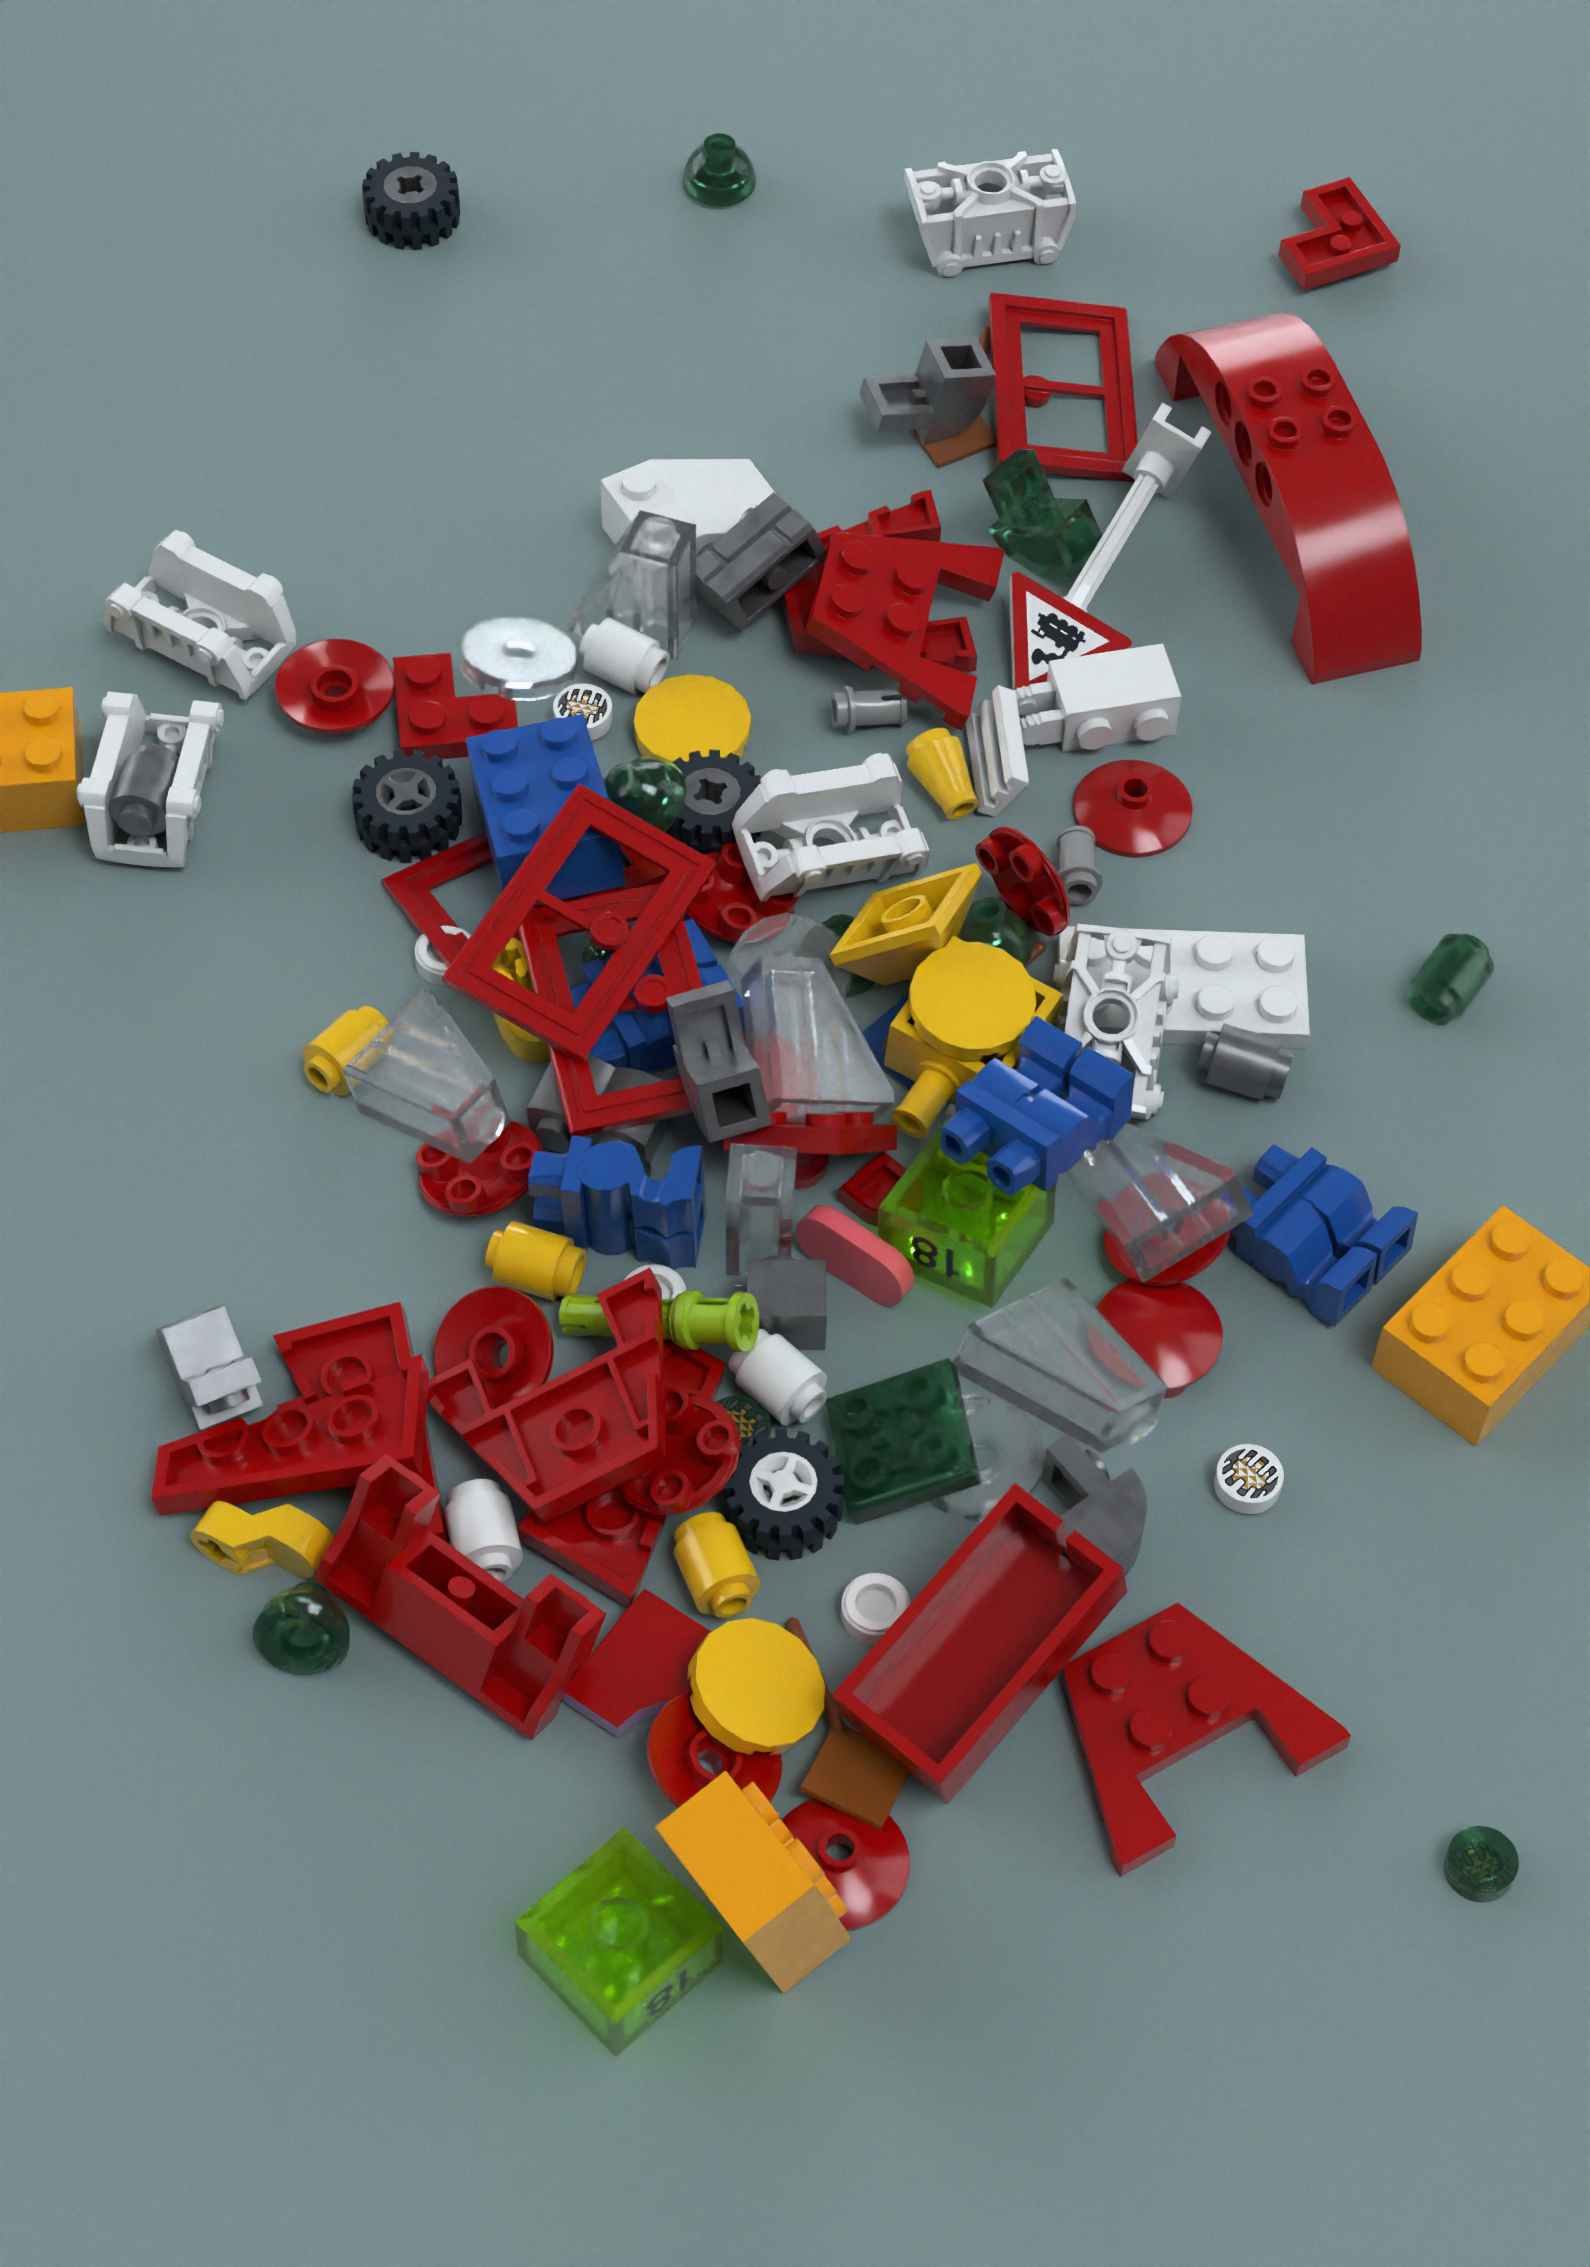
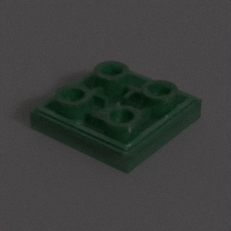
M950 1358L826 1399L836 1457L841 1464V1475H844V1499L847 1515L855 1525L982 1484L957 1367Z

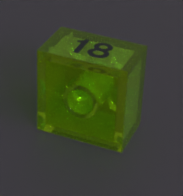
M942 1123L878 1207V1237L904 1255L912 1267L913 1274L993 1308L1054 1223L1056 1183L1046 1192L1030 1183L1013 1196L1007 1195L993 1186L988 1178L987 1160L990 1157L984 1153L979 1152L968 1163H962L961 1165L943 1154L941 1150V1128L945 1124Z
M625 1827L514 1922L518 1955L615 2057L724 1961V1927Z

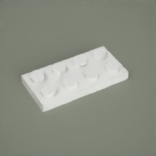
M1067 926L1063 932L1058 934V964L1060 963V958H1066L1075 930L1074 926ZM1122 928L1171 937V974H1177L1176 981H1180L1177 999H1173L1172 1005L1167 1004L1162 1044L1203 1045L1207 1032L1219 1035L1222 1025L1225 1023L1281 1040L1280 1047L1307 1049L1310 1027L1304 935ZM1091 937L1087 970L1100 988L1101 974L1111 972L1112 962L1106 955L1104 940ZM1140 946L1135 958L1126 964L1125 974L1133 978L1131 992L1148 979L1153 946ZM1104 1004L1094 1012L1093 1022L1103 1033L1118 1034L1129 1025V1016L1126 1010L1119 1005Z

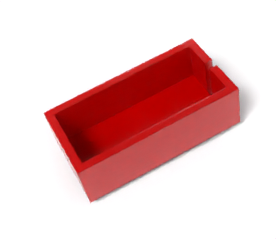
M1014 1483L832 1694L841 1717L946 1804H949L1127 1593L1124 1568L1075 1529L1066 1537L1064 1521ZM1066 1548L1069 1560L1061 1554Z

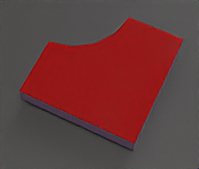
M644 1588L590 1654L589 1659L573 1675L562 1701L619 1738L638 1721L657 1715L670 1700L683 1693L692 1691L690 1685L691 1677L687 1680L688 1664L701 1642L711 1631Z

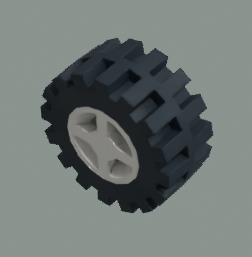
M775 1429V1438L771 1439L767 1438L764 1431L753 1435L752 1447L745 1442L741 1443L737 1468L722 1490L724 1518L726 1522L736 1526L741 1539H746V1550L755 1555L758 1554L761 1548L767 1549V1559L779 1561L781 1552H789L791 1560L802 1558L803 1548L808 1547L812 1553H815L823 1548L824 1537L832 1539L837 1531L838 1521H841L844 1503V1475H841V1464L836 1455L829 1457V1447L824 1442L819 1440L813 1446L810 1444V1434L798 1431L796 1438H789L787 1436V1429ZM792 1496V1501L782 1504L784 1498Z

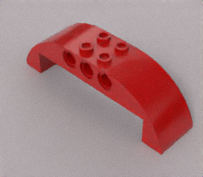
M1284 312L1168 337L1156 353L1155 365L1172 400L1178 401L1197 396L1202 397L1300 595L1291 643L1311 684L1420 661L1422 653V625L1419 589L1409 533L1397 490L1376 440L1335 362L1316 333L1298 316Z

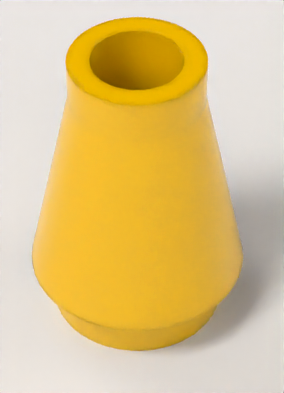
M934 728L914 738L906 748V753L909 757L907 768L942 808L946 818L956 820L973 812L977 808L979 801L973 791L960 739L951 736L946 728Z

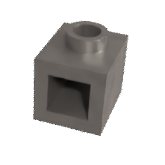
M783 1255L770 1256L763 1260H747L746 1285H733V1294L735 1292H750L755 1297L759 1309V1329L766 1330L770 1335H782L798 1350H825L827 1323L826 1260H795Z

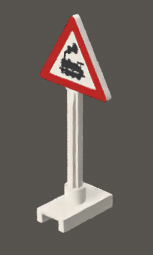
M1162 402L1122 469V472L1134 478L1135 482L1067 596L1060 597L1018 571L1012 573L1009 579L1012 690L1017 689V687H1023V685L1028 687L1030 684L1047 682L1049 661L1129 649L1131 647L1132 641L1130 638L1090 615L1086 608L1154 493H1159L1170 500L1210 436L1211 431L1202 426L1195 438L1190 437L1165 422L1172 408Z

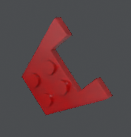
M925 490L911 495V502L908 505L890 511L887 506H883L868 512V521L843 531L836 525L817 534L825 550L833 532L940 542L941 524L931 490ZM822 561L781 597L794 652L846 658L805 631ZM967 617L928 621L920 656L962 672L976 671L977 653Z
M833 532L826 547L805 631L867 672L873 666L900 683L899 692L916 704L921 698L925 699L945 712L942 721L953 728L962 730L970 715L977 677L920 656L937 583L989 602L997 588L1005 550L997 547Z
M651 1268L596 1294L617 1342L616 1348L495 1409L482 1374L471 1358L429 1379L427 1403L543 1523L667 1461L662 1288Z
M1179 1603L1168 1607L1068 1662L1061 1672V1681L1083 1758L1086 1757L1094 1784V1798L1101 1821L1104 1820L1110 1840V1854L1113 1865L1120 1877L1173 1848L1177 1836L1141 1785L1142 1781L1251 1720L1257 1722L1295 1777L1346 1749L1351 1738L1350 1733L1344 1726Z

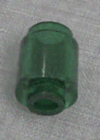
M1452 933L1444 935L1411 979V991L1408 994V1002L1411 1008L1420 1017L1436 1025H1446L1452 1019L1461 1017L1494 972V963L1487 946L1480 939L1469 934L1460 935Z

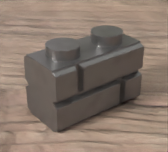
M773 492L759 505L748 508L741 515L739 522L716 542L705 545L686 569L706 602L720 614H723L738 630L742 631L823 561L826 550L811 523L795 509L792 510L788 503Z

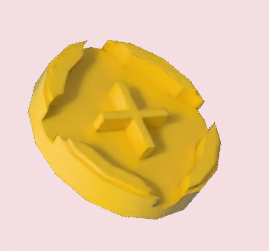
M687 674L667 678L647 690L636 706L633 721L634 737L640 754L653 767L662 771L666 767L672 769V762L679 757L685 762L689 761V753L700 751L702 757L709 756V750H720V757L727 758L729 753L738 755L740 759L744 754V747L750 740L751 714L746 699L732 685L712 676Z
M980 942L953 943L933 951L916 968L908 994L909 1012H911V1016L915 1021L914 1027L921 1039L939 1053L963 1061H979L982 1059V1055H992L998 1052V1057L1012 1051L1019 1044L1025 1029L1033 1020L1037 1004L1034 982L1023 964L1003 949Z
M755 1618L727 1621L706 1636L688 1664L687 1680L691 1677L690 1685L693 1691L689 1698L695 1715L711 1736L734 1751L750 1755L755 1751L771 1752L770 1755L785 1753L807 1737L824 1710L825 1683L817 1660L798 1637L778 1624Z

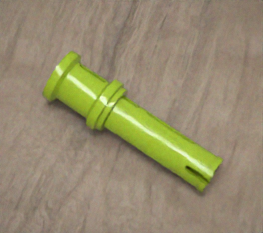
M686 1290L678 1294L674 1299H662L664 1340H673L677 1346L684 1350H696L702 1344L729 1345L734 1352H749L754 1347L759 1331V1309L755 1297L750 1292H735L731 1298L704 1297L698 1290ZM567 1294L563 1298L559 1309V1324L564 1325L562 1328L564 1335L614 1337L596 1296Z

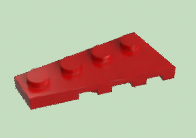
M401 1302L272 1335L306 1405L341 1393V1382L367 1373L372 1382L401 1371L399 1362L414 1357L407 1315ZM425 1422L422 1473L419 1476L439 1491L427 1422ZM356 1485L347 1486L351 1498L353 1497ZM439 1496L428 1529L449 1544L441 1496Z
M663 1339L665 1388L680 1387L688 1395H700L715 1401L725 1376L726 1363L700 1347L696 1350H684L677 1346L673 1340ZM614 1487L545 1523L530 1510L518 1526V1535L520 1541L629 1608L636 1597L668 1515H651L631 1506L619 1490Z
M422 1354L400 1361L401 1371L372 1382L367 1373L341 1382V1393L307 1405L302 1396L276 1405L277 1410L270 1414L267 1419L247 1425L242 1418H238L159 1446L151 1500L158 1513L162 1516L207 1509L215 1501H222L232 1505L357 1485L359 1475L386 1453L410 1471L421 1475L429 1369Z

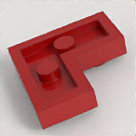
M1347 177L1303 191L1300 207L1316 229L1281 239L1278 254L1304 291L1397 262L1401 245L1353 180Z
M451 653L392 657L401 750H404L405 756H412L414 750L424 751L425 759L427 760L433 754L441 759L468 757L465 738L486 734L495 730L518 727L514 692L455 697Z
M769 1111L770 1126L724 1139V1150L834 1155L897 1150V1124H874V1112L806 1113V1124H787V1112Z

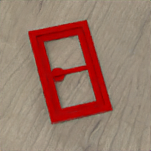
M990 292L988 307L991 361L996 373L993 383L997 468L1135 482L1134 478L1122 472L1123 467L1138 444L1127 309L1116 306ZM1020 325L1097 333L1099 336L1102 386L1048 381L1037 375H1029L1023 378ZM1051 393L1103 398L1108 453L1027 444L1025 404L1032 407L1044 406L1049 402Z
M603 778L609 801L634 814ZM485 832L381 879L385 890L421 935L425 934L429 940L430 947L448 968L466 944L468 938L463 932L453 935L446 934L440 926L459 927L429 890L493 861ZM621 846L622 854L632 864V866L624 869L626 886L562 899V901L570 902L662 883L668 872ZM538 904L534 905L532 909L541 908L544 906ZM517 930L512 938L521 941L519 930Z
M578 784L441 977V980L454 990L584 1064L634 990L637 981L642 978L715 870L717 862L589 788ZM589 827L668 872V875L630 931L627 921L616 912L605 911L591 918L545 891ZM536 903L589 932L590 939L596 947L605 951L616 950L572 1015L491 968Z
M662 883L565 903L591 918H594L599 913L611 911L620 914L627 922H632L638 919ZM546 907L532 909L518 930L534 993L572 1015L576 1008H574L556 937L584 932L585 930ZM682 917L657 954L663 976L651 974L639 979L634 987V996L627 998L617 1014L638 1009L647 1013H659L668 1008L666 997L703 987L684 917ZM547 1044L570 1137H581L693 1113L681 1078L597 1095L588 1059H586L584 1064H581Z

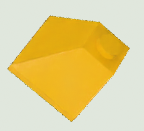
M977 862L873 893L829 956L833 964L884 986L907 979L911 983L916 968L933 951L945 947L952 936L958 938L982 874Z

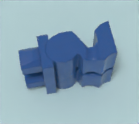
M691 918L685 921L702 986L705 987L722 981H729L735 991L743 1034H746L745 1004L721 964L718 965L715 954L694 919ZM613 954L606 957L602 962L599 958L581 964L583 982L569 988L574 1008L578 1007ZM658 955L642 977L651 974L663 976ZM634 990L629 997L634 996ZM668 1008L659 1013H647L638 1009L617 1014L590 1055L607 1062L615 1068H631L649 1073V1070L666 1069L677 1065L672 1047L676 1043Z
M1037 1015L1027 1026L1019 1041L1018 1068L1014 1070L996 1058L991 1060L979 1071L972 1082L968 1080L956 1090L955 1114L941 1128V1150L943 1154L961 1165L962 1163H968L979 1152L984 1153L990 1157L987 1160L988 1178L993 1186L1009 1196H1013L1030 1183L1044 1192L1049 1190L1058 1182V1173H1064L1071 1169L1079 1161L1086 1149L1093 1152L1097 1147V1142L1101 1139H1114L1119 1130L1131 1119L1134 1074L1088 1046L1082 1052V1043Z
M572 1136L568 1154L535 1151L528 1177L529 1196H536L533 1207V1226L556 1234H565L566 1237L573 1239L574 1246L586 1249L587 1253L589 1247L604 1255H619L630 1249H635L637 1261L639 1262L650 1260L673 1270L681 1267L696 1268L706 1218L702 1145L684 1147L672 1154L669 1172L661 1180L649 1178L644 1171L635 1146L625 1142L609 1141L592 1146L591 1138Z
M1273 1144L1259 1158L1254 1167L1253 1181L1267 1190L1260 1198L1239 1183H1233L1222 1194L1231 1214L1230 1232L1237 1237L1234 1255L1248 1265L1254 1263L1269 1278L1285 1282L1289 1295L1301 1297L1306 1301L1313 1317L1323 1319L1335 1327L1371 1291L1372 1284L1376 1286L1411 1250L1418 1212L1406 1207L1393 1206L1378 1221L1373 1217V1207L1363 1182L1343 1168L1326 1164L1327 1157L1313 1147L1299 1159Z

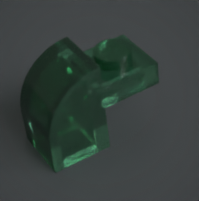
M1017 449L982 480L999 517L988 529L999 547L1005 550L1004 553L1030 572L1043 578L1072 580L1082 571L1100 541L1102 533L1087 499L1055 498L1035 450Z

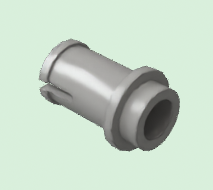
M843 686L841 692H833L831 694L830 710L834 728L844 727L845 732L852 733L856 726L904 725L907 720V699H901L904 695L899 692L900 687L853 691L851 686Z
M1073 825L1066 827L1058 833V838H1056L1059 853V870L1057 874L1065 889L1068 903L1076 905L1086 904L1095 899L1103 884V876L1100 870L1096 868L1095 835L1092 830L1084 826Z

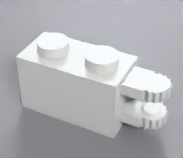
M1163 643L1049 661L1047 682L1030 684L1028 687L1023 685V687H1017L1014 690L1017 697L1019 717H1024L1020 718L1023 744L1034 746L1035 744L1044 745L1059 742L1062 753L1082 749L1094 750L1107 745L1139 740L1151 741L1164 736L1176 735L1182 698Z

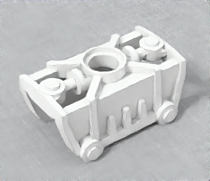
M1051 149V154L1027 157L1024 151L1018 152L1017 156L1012 159L984 161L958 166L939 162L935 169L912 171L911 168H907L904 171V184L917 223H919L922 240L932 266L937 268L938 275L941 277L957 276L964 267L1034 258L1035 263L1038 265L1054 263L1060 255L1059 251L1063 249L1076 218L1077 203L1067 171L1057 149ZM1061 193L1062 198L1045 200L1048 194L1056 195Z
M173 530L154 549L148 571L149 576H145L135 588L126 583L121 584L106 599L103 620L107 631L111 633L117 631L135 640L136 647L143 651L146 648H151L206 676L210 685L217 687L219 684H222L238 692L239 698L243 700L250 697L273 674L296 645V630L283 595L284 590L281 583L274 576L262 573L256 578L196 548L192 538L185 532ZM160 587L184 599L187 609L183 611L175 606L167 608L161 605L158 596L154 592ZM262 638L275 645L270 651L261 647H254L245 651L243 650L242 641Z
M108 691L107 696L102 700L101 706L106 723L90 778L84 777L82 783H79L77 787V800L80 807L84 808L90 844L95 858L141 866L185 867L187 842L193 838L194 819L201 810L200 793L206 770L211 769L213 762V743L215 737H219L220 727L223 726L224 710L221 703L193 700L189 717L155 713L146 715L137 694ZM145 731L157 733L159 745L172 750L175 754L181 753L174 780L169 788L166 799L167 851L159 848L155 835L143 837L131 835L127 840V845L114 844L117 830L120 827L109 813V804L127 756L134 753L136 748L141 745Z
M888 753L873 754L862 765L794 776H790L789 771L786 769H774L767 772L760 779V784L736 812L731 825L746 870L761 902L767 901L770 896L792 893L794 897L802 896L806 890L869 879H876L878 883L886 882L893 875L912 872L916 876L925 870L928 865L930 850L920 829H911L905 811L900 806L902 780L895 763H893ZM888 812L890 820L884 822L875 834H869L865 827L850 828V825L857 816ZM771 830L787 840L783 843V849L776 850L772 844L767 842L754 843L750 833ZM822 837L831 839L836 844L818 847L813 845L812 840Z
M1077 924L1066 958H1060V963L1055 964L1053 982H1057L1056 988L1061 989L1060 993L1063 994L1055 1027L1082 1043V1052L1087 1046H1091V1049L1118 1065L1121 1064L1122 1052H1125L1135 1068L1131 1117L1147 1120L1151 1118V1114L1157 1115L1158 1109H1162L1164 1091H1161V1084H1156L1164 1023L1167 1004L1172 1005L1173 999H1177L1180 981H1176L1177 974H1171V937L1115 927ZM1091 937L1104 940L1106 955L1112 962L1111 972L1101 974L1100 988L1087 970ZM1140 946H1153L1148 979L1131 992L1133 978L1125 974L1126 964L1135 958ZM1104 1004L1119 1005L1126 1010L1129 1016V1025L1118 1034L1103 1033L1093 1022L1094 1012Z

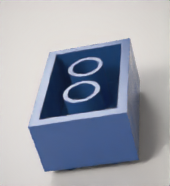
M583 714L554 718L545 722L506 730H495L486 734L465 738L474 791L501 893L578 784L609 800ZM589 827L545 891L562 900L626 886L621 845Z

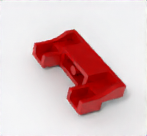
M387 1453L384 1454L359 1475L346 1516L321 1558L315 1580L530 1740H533L556 1717L571 1677L589 1659L607 1613L552 1573L529 1592L524 1600L428 1529L440 1492L426 1483L418 1474L404 1467Z

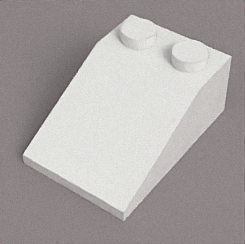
M650 459L600 480L602 528L657 602L695 586L686 568L695 560L698 552L705 545L716 542L739 522L741 515L748 508L759 505L774 490L750 459Z

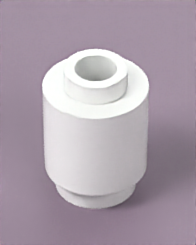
M606 618L600 625L593 623L585 632L579 647V655L584 657L583 669L586 672L632 694H637L638 691L646 693L649 688L662 682L670 661V653L660 649L659 641L612 618Z
M759 1329L754 1347L749 1352H733L729 1360L728 1367L736 1375V1384L782 1425H789L796 1420L800 1423L807 1422L817 1414L827 1399V1392L824 1390L827 1382L826 1373L780 1334L770 1335L766 1330Z
M475 1479L459 1484L449 1492L447 1497L448 1505L444 1510L450 1545L502 1583L510 1578L512 1572L523 1561V1553L511 1500L507 1494L501 1491L500 1485L493 1480Z

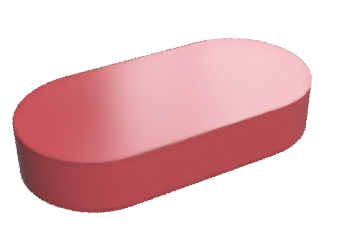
M815 1206L797 1224L796 1237L803 1251L812 1260H826L827 1271L872 1301L884 1306H894L912 1289L914 1274L910 1263L904 1255L839 1210L829 1206Z

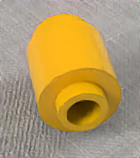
M361 1006L358 1010H347L303 1049L304 1072L309 1081L318 1090L324 1093L332 1092L336 1095L345 1096L389 1058L390 1048L396 1043L395 1031L385 1016L373 1007Z
M511 1221L505 1231L496 1230L493 1233L486 1251L485 1266L493 1269L492 1279L494 1283L555 1301L558 1296L565 1297L567 1294H576L584 1274L587 1251L586 1249L574 1246L572 1238Z
M718 1512L701 1513L683 1522L674 1533L676 1545L673 1554L697 1610L702 1614L715 1615L718 1618L734 1617L747 1610L753 1602V1597L758 1593L761 1582L736 1526L726 1522L724 1516Z

